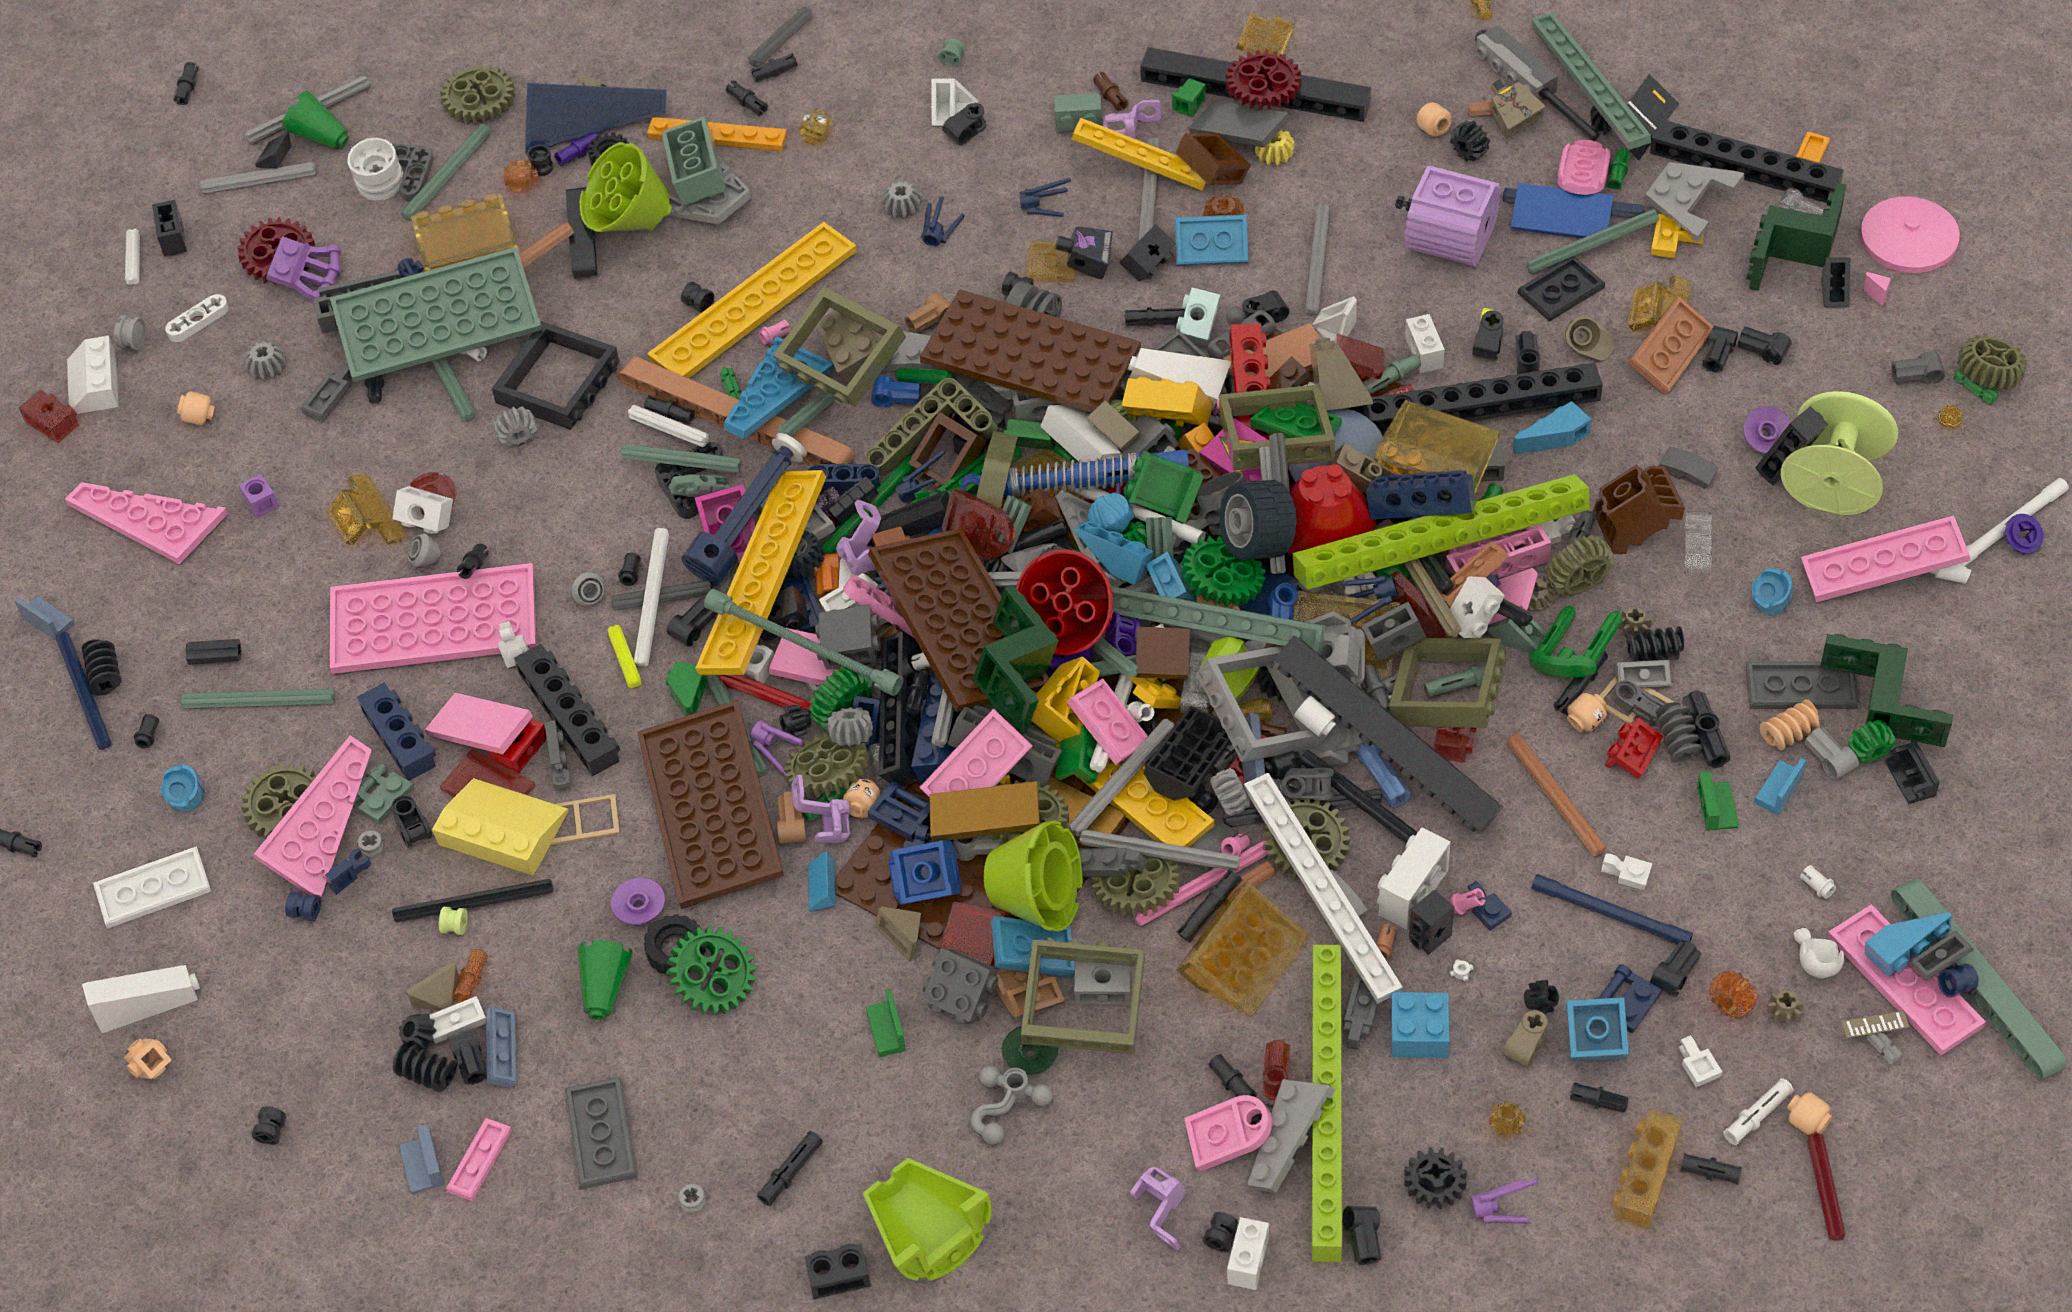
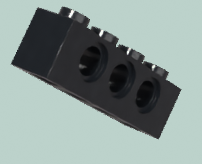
M1811 406L1790 422L1755 469L1771 485H1774L1781 479V468L1785 459L1798 449L1812 446L1828 426V423L1820 413L1816 412Z

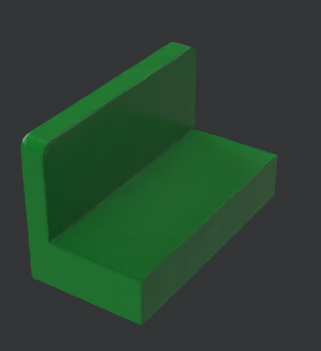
M1008 419L1007 430H1003V433L1018 436L1016 446L1052 451L1055 448L1056 440L1041 428L1042 423Z
M1082 725L1079 735L1061 740L1060 749L1062 751L1057 762L1055 776L1059 780L1075 774L1088 784L1097 781L1098 773L1090 768V762L1097 741L1085 725Z
M1710 771L1699 772L1697 790L1706 831L1738 828L1739 823L1730 783L1727 781L1712 783Z
M891 989L885 990L887 1001L865 1006L879 1057L906 1051L904 1035Z

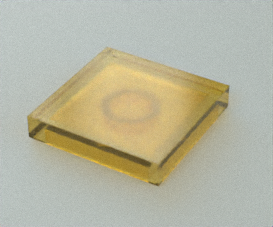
M1030 241L1025 277L1032 278L1034 281L1073 283L1075 270L1066 265L1068 253L1055 250L1056 242Z

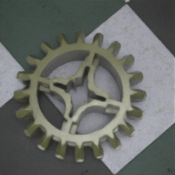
M1984 334L1983 337L1976 335L1974 338H1969L1959 351L1957 363L1960 365L1959 370L1964 372V377H1970L1971 382H1977L1980 386H1986L1989 390L1995 388L1997 391H2000L2002 388L2009 390L2010 387H2016L2025 374L2027 361L2025 360V355L2020 353L2021 349L2013 347V343H2008L2005 339H1998L1995 335L1989 337L1987 334Z
M1591 535L1587 538L1583 536L1579 541L1574 540L1572 544L1566 545L1562 551H1558L1556 557L1551 559L1552 563L1548 565L1546 573L1550 586L1562 597L1567 595L1573 597L1575 594H1581L1591 588H1595V585L1603 582L1602 579L1608 576V571L1613 568L1612 563L1615 559L1611 551L1612 549L1599 536L1594 537Z

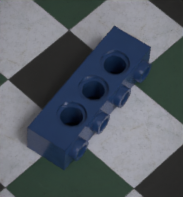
M384 682L357 696L361 711L408 781L436 767L433 759L436 756L434 748L430 742L425 744L423 741L425 737L418 724L413 726L411 723L413 719L409 710L406 707L401 708L399 705L401 700L394 689L390 691Z

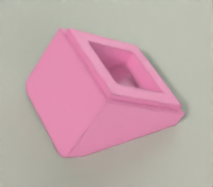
M1867 272L1863 290L1883 306L1888 294L1891 278Z

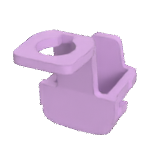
M1144 100L1134 105L1132 112L1108 114L1103 117V127L1108 128V122L1122 121L1125 125L1124 129L1113 131L1136 139L1135 131L1138 120L1141 122L1161 120L1160 101ZM1147 106H1152L1156 109L1155 114L1152 116H1146L1144 113H1139V111Z
M856 500L857 512L863 520L852 538H841L836 550L838 556L846 561L851 573L859 576L862 573L865 574L868 571L876 570L868 555L871 546L867 544L872 538V534L879 527L881 516L874 505ZM863 508L869 510L873 514V517H869V514L866 513Z
M797 775L791 785L795 809L800 812L820 814L822 816L824 832L817 833L815 842L834 844L846 841L850 835L849 801L832 799L830 803L804 800L802 775Z
M1151 1167L1139 1178L1130 1194L1133 1198L1138 1199L1146 1190L1162 1201L1150 1222V1226L1158 1238L1179 1251L1181 1247L1178 1241L1160 1227L1171 1208L1175 1210L1180 1204L1186 1191L1180 1181L1169 1176L1159 1168ZM1158 1174L1165 1180L1160 1182L1154 1177Z

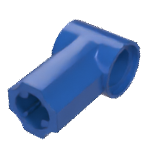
M885 375L878 376L874 381L871 402L876 407H882L883 405L885 408H888L892 403L918 404L920 402L921 383L895 382L893 378Z
M1282 583L1268 595L1267 605L1270 608V616L1293 620L1294 603L1298 596L1293 585ZM1278 594L1283 595L1286 599V602H1283L1279 598Z

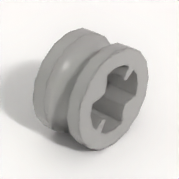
M366 831L358 838V846L365 856H377L383 850L384 844L381 835L376 831ZM367 842H370V843L375 842V845H374V846H372V845H370V844H369V845H366V843H367Z
M688 1184L680 1190L678 1199L684 1211L695 1213L704 1207L705 1196L699 1185ZM692 1194H696L698 1200L696 1202L691 1200V1203H688L686 1197L688 1195L692 1197Z

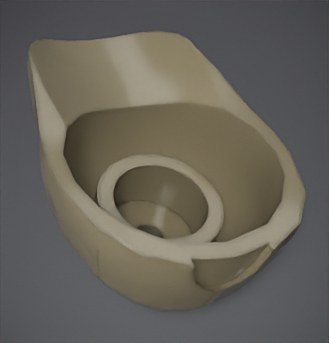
M1578 316L1571 320L1566 327V342L1576 352L1599 361L1606 360L1612 354L1615 347V338L1595 319L1588 316Z

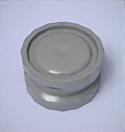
M130 315L119 316L118 318L121 321L120 323L116 322L114 328V335H117L118 340H115L116 346L119 348H127L129 346L133 350H139L146 338L147 329L144 318H132Z

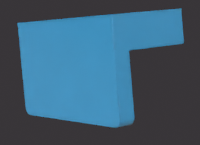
M1168 552L1146 564L1159 595L1179 599L1186 598L1189 601L1196 602L1192 589L1188 588L1189 582L1183 580L1185 574L1181 573L1182 568L1180 564Z
M1801 758L1796 767L1779 760L1757 794L1754 803L1779 815L1803 778L1807 760Z

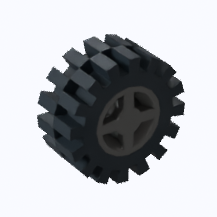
M804 530L786 573L788 577L792 578L794 576L795 579H799L800 575L803 578L807 577V572L814 573V568L819 569L821 566L819 562L824 561L825 558L823 556L825 552L812 532L809 533Z

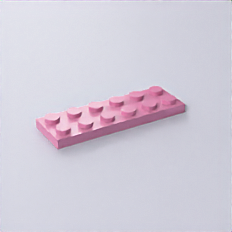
M1953 515L1802 556L1801 561L1817 603L1970 561V555Z
M1872 904L1830 930L1827 938L1837 944L1838 949L1844 952L1849 961L1897 1011H1904L1907 1021L1941 1056L1984 1028L1986 1021L1960 995L1950 998L1941 992L1938 985L1939 974L1926 981L1913 972L1909 962L1903 971L1899 973L1894 972L1891 976L1887 977L1864 955L1865 942L1886 925H1890Z

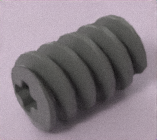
M1678 702L1666 703L1655 712L1657 717H1659L1658 723L1662 727L1661 732L1665 736L1664 742L1668 746L1667 751L1671 755V762L1688 760L1702 750L1701 744H1693L1699 740V736L1696 734L1690 735L1696 731V726L1687 725L1693 721L1691 715H1685L1690 712V707L1681 706Z

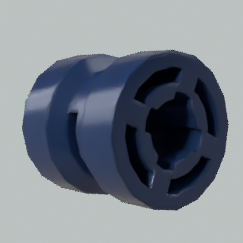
M292 890L286 900V916L292 918L302 916L305 920L315 921L321 909V897L311 893L303 895L300 891Z
M1967 963L1958 965L1954 969L1943 970L1938 975V985L1941 992L1950 998L1961 995L1962 992L1966 993L1975 990L1979 983L1976 970Z

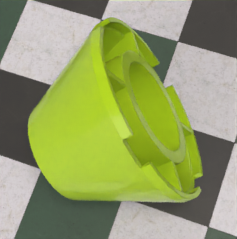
M1046 821L994 848L989 853L984 867V886L991 904L1045 930L1062 931L1072 923L1078 911L1079 903H1075L1077 889L1082 888L1081 858L1071 831L1063 829L1059 821Z

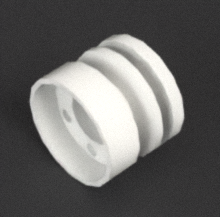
M370 138L358 142L348 154V165L360 195L375 201L393 197L400 191L399 188L404 175L393 145L387 140L380 138Z

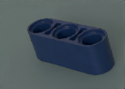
M817 464L808 469V471L823 470L826 475L819 497L841 496L864 477L868 478L875 488L880 485L879 470L873 464Z

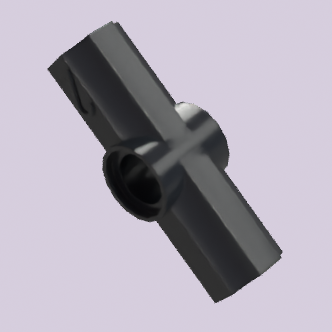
M1700 690L1690 692L1687 696L1683 697L1682 703L1684 706L1690 707V712L1687 715L1693 717L1691 725L1696 726V731L1693 732V734L1699 736V740L1696 743L1702 745L1701 751L1707 766H1711L1713 769L1723 767L1724 764L1730 762L1731 756L1719 729V718L1713 713L1705 693L1700 692Z

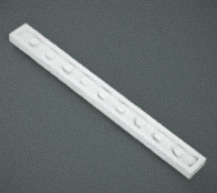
M1269 773L1245 783L1244 790L1377 1004L1391 998L1392 992H1402L1403 987Z

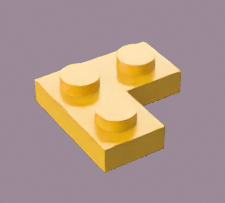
M1658 214L1659 220L1656 222L1651 255L1675 258L1678 241L1702 244L1704 235L1696 242L1684 228H1678L1677 223L1672 218Z
M1133 675L1128 678L1137 685L1133 693L1146 704H1150V707L1178 709L1183 701L1176 695L1177 691L1172 686L1161 683L1157 678H1138Z

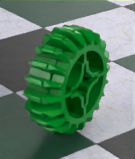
M843 666L838 671L834 670L831 676H826V680L820 683L819 689L814 691L815 697L810 700V716L819 727L828 731V718L832 716L833 712H839L841 708L849 709L852 707L853 709L855 695L872 698L873 682L870 678Z

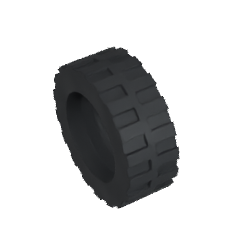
M679 914L667 915L660 920H656L648 928L647 934L645 933V942H643L650 966L653 969L655 968L658 973L666 974L668 969L673 967L667 964V961L670 957L674 956H668L662 951L663 941L671 935L685 937L688 931L695 936V930L700 925H697L694 919H690L685 915L679 916ZM699 948L700 953L704 956L706 948Z

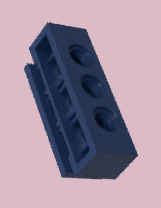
M1467 470L1380 476V478L1371 481L1366 490L1371 520L1472 513L1476 505L1472 474H1467Z

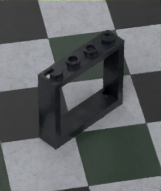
M541 321L542 330L531 334L492 387L495 403L510 409L512 407L518 409L523 406L525 410H530L534 417L571 430L578 420L581 421L583 412L588 405L591 406L594 403L598 391L606 386L611 373L617 370L620 360L617 348ZM551 342L599 359L565 408L516 391Z

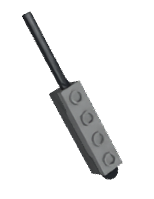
M1499 25L1490 30H1480L1475 36L1476 54L1481 60H1485L1490 64L1492 69L1505 77L1510 85L1519 82L1540 101L1543 99L1547 100L1591 140L1596 141L1599 138V133L1554 94L1557 92L1558 76Z

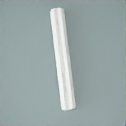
M632 405L631 409H628L630 419L701 447H705L709 443L708 433L637 405Z

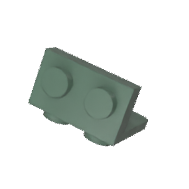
M1100 94L1058 95L1054 98L1056 132L1075 131L1080 118L1102 126Z

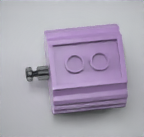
M1427 166L1412 199L1409 198L1408 201H1405V197L1398 196L1395 203L1397 209L1406 207V211H1408L1406 236L1404 238L1406 249L1475 267L1482 256L1497 220L1499 197L1501 195L1500 184Z

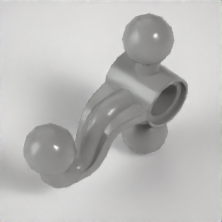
M992 1065L985 1066L979 1074L980 1082L985 1087L992 1088L997 1085L1004 1087L1005 1097L1000 1103L981 1105L976 1108L971 1116V1126L989 1145L999 1144L1004 1138V1129L1001 1125L994 1122L986 1125L983 1124V1117L1003 1115L1011 1109L1014 1102H1022L1028 1096L1038 1106L1048 1105L1052 1101L1053 1091L1046 1084H1038L1036 1086L1028 1084L1027 1074L1019 1068L1009 1069L1002 1075L997 1067ZM1015 1083H1020V1084H1022V1085H1021L1020 1087H1018V1088H1011V1087H1010L1011 1085H1013V1084H1015Z

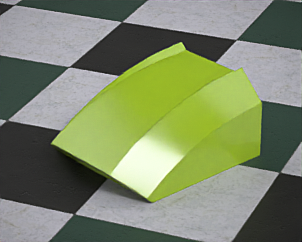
M1228 636L1213 641L1202 665L1209 658L1248 652L1244 645V641L1235 637ZM1259 667L1222 674L1236 702L1243 697L1258 674Z

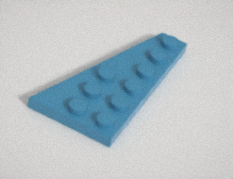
M775 336L772 347L768 348L766 357L759 363L748 381L747 389L742 391L738 404L733 406L726 418L724 430L745 439L815 386L810 382L808 385L804 384L795 374H786L783 369L778 367L779 363L773 355L784 339ZM801 347L793 357L826 376L834 371L833 362Z

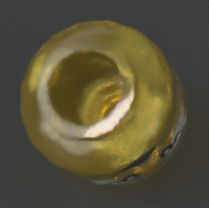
M821 109L806 112L799 127L802 139L806 143L814 145L825 142L832 127V120Z

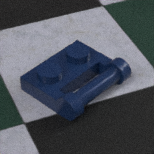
M893 781L867 812L868 818L913 841L918 825H926L930 820V801L928 802L903 789L901 784ZM895 798H899L922 811L918 812L906 806L905 804L895 800Z
M1620 964L1614 971L1615 976L1599 998L1594 999L1612 998L1623 982L1628 983L1630 987L1623 997L1625 1001L1627 1031L1633 1034L1660 997L1662 989L1634 974L1626 965Z

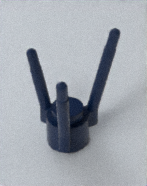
M1066 178L1036 188L1019 191L1021 210H1027L1028 215L1041 214L1063 217L1064 214L1061 212L1036 209V206H1040V197L1067 192V188L1044 190L1069 183L1071 179Z
M943 196L939 197L931 223L932 204H927L924 229L921 235L923 242L927 245L937 247L940 242L945 244L949 235L965 217L964 214H961L944 233L943 225L937 222L944 200Z
M944 450L933 456L910 475L903 477V482L896 485L898 496L903 503L915 500L914 493L935 482L933 478L919 483L917 479H913L945 455Z
M1383 575L1377 578L1345 581L1346 586L1374 584L1372 589L1348 595L1346 597L1347 600L1358 599L1375 594L1377 600L1382 599L1350 619L1351 625L1384 605L1393 603L1392 598L1398 596V591L1392 576L1385 578Z

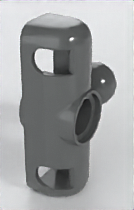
M1230 307L1226 311L1225 319L1230 325L1257 324L1256 317L1264 316L1266 324L1261 327V333H1266V336H1268L1276 329L1274 319L1264 310L1255 312L1245 320L1244 312L1239 307ZM1230 329L1208 344L1207 350L1210 358L1223 360L1224 357L1230 355V348L1222 352L1216 345L1218 342L1224 341L1230 347Z

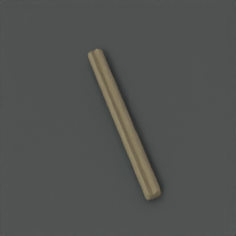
M1419 559L1404 562V566L1447 636L1458 637L1461 627Z

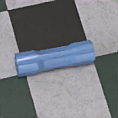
M1362 741L1359 751L1354 752L1370 771L1389 805L1395 808L1406 803L1410 799L1411 792L1402 778L1396 774L1390 763L1379 754L1381 749L1373 743L1369 746Z

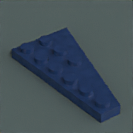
M527 83L525 153L535 145L541 144L549 147L557 143L587 136L591 132L598 133L631 122L665 114L667 90Z

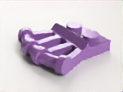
M282 236L266 279L295 289L313 302L314 298L320 297L319 290L312 291L300 280L317 285L319 288L337 284L335 281L336 277L342 271L339 262L341 247L338 245L311 247L306 242L303 244ZM310 257H330V264ZM306 266L326 273L327 276L323 278L303 270Z

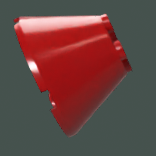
M1333 464L1307 469L1290 489L1297 519L1295 537L1292 546L1287 552L1291 556L1295 552L1374 531L1376 528V519L1371 520L1367 498L1339 465Z
M1068 549L1052 550L1032 560L1019 577L1016 589L1025 597L1028 604L1040 615L1041 620L1058 639L1054 654L1070 655L1085 651L1097 643L1106 632L1113 613V593L1109 580L1102 568L1087 555Z

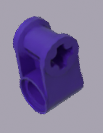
M1113 612L1106 630V641L1126 657L1131 656L1136 651L1137 627H1140V621L1137 619L1129 620L1121 617L1119 613Z

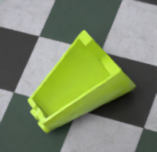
M906 1158L892 1169L891 1177L888 1181L883 1183L877 1181L863 1192L894 1265L904 1276L916 1281L924 1277L928 1280L940 1278L962 1265L984 1238L981 1232L985 1223L989 1224L991 1219V1200L985 1191L910 1158Z

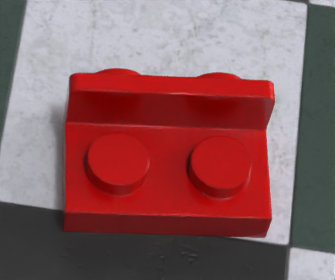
M1636 718L1630 724L1624 723L1617 733L1619 736L1618 741L1614 742L1606 753L1609 757L1605 766L1610 768L1617 764L1638 779L1644 774L1663 735L1641 719Z

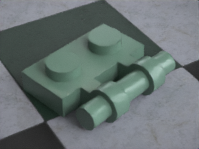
M382 763L375 769L371 768L365 774L366 778L361 782L354 805L358 801L362 802L358 807L359 812L379 825L393 811L392 802L394 799L401 795H409L414 789L413 783L395 772L384 778L383 775L388 769ZM374 784L378 786L371 795L366 793Z

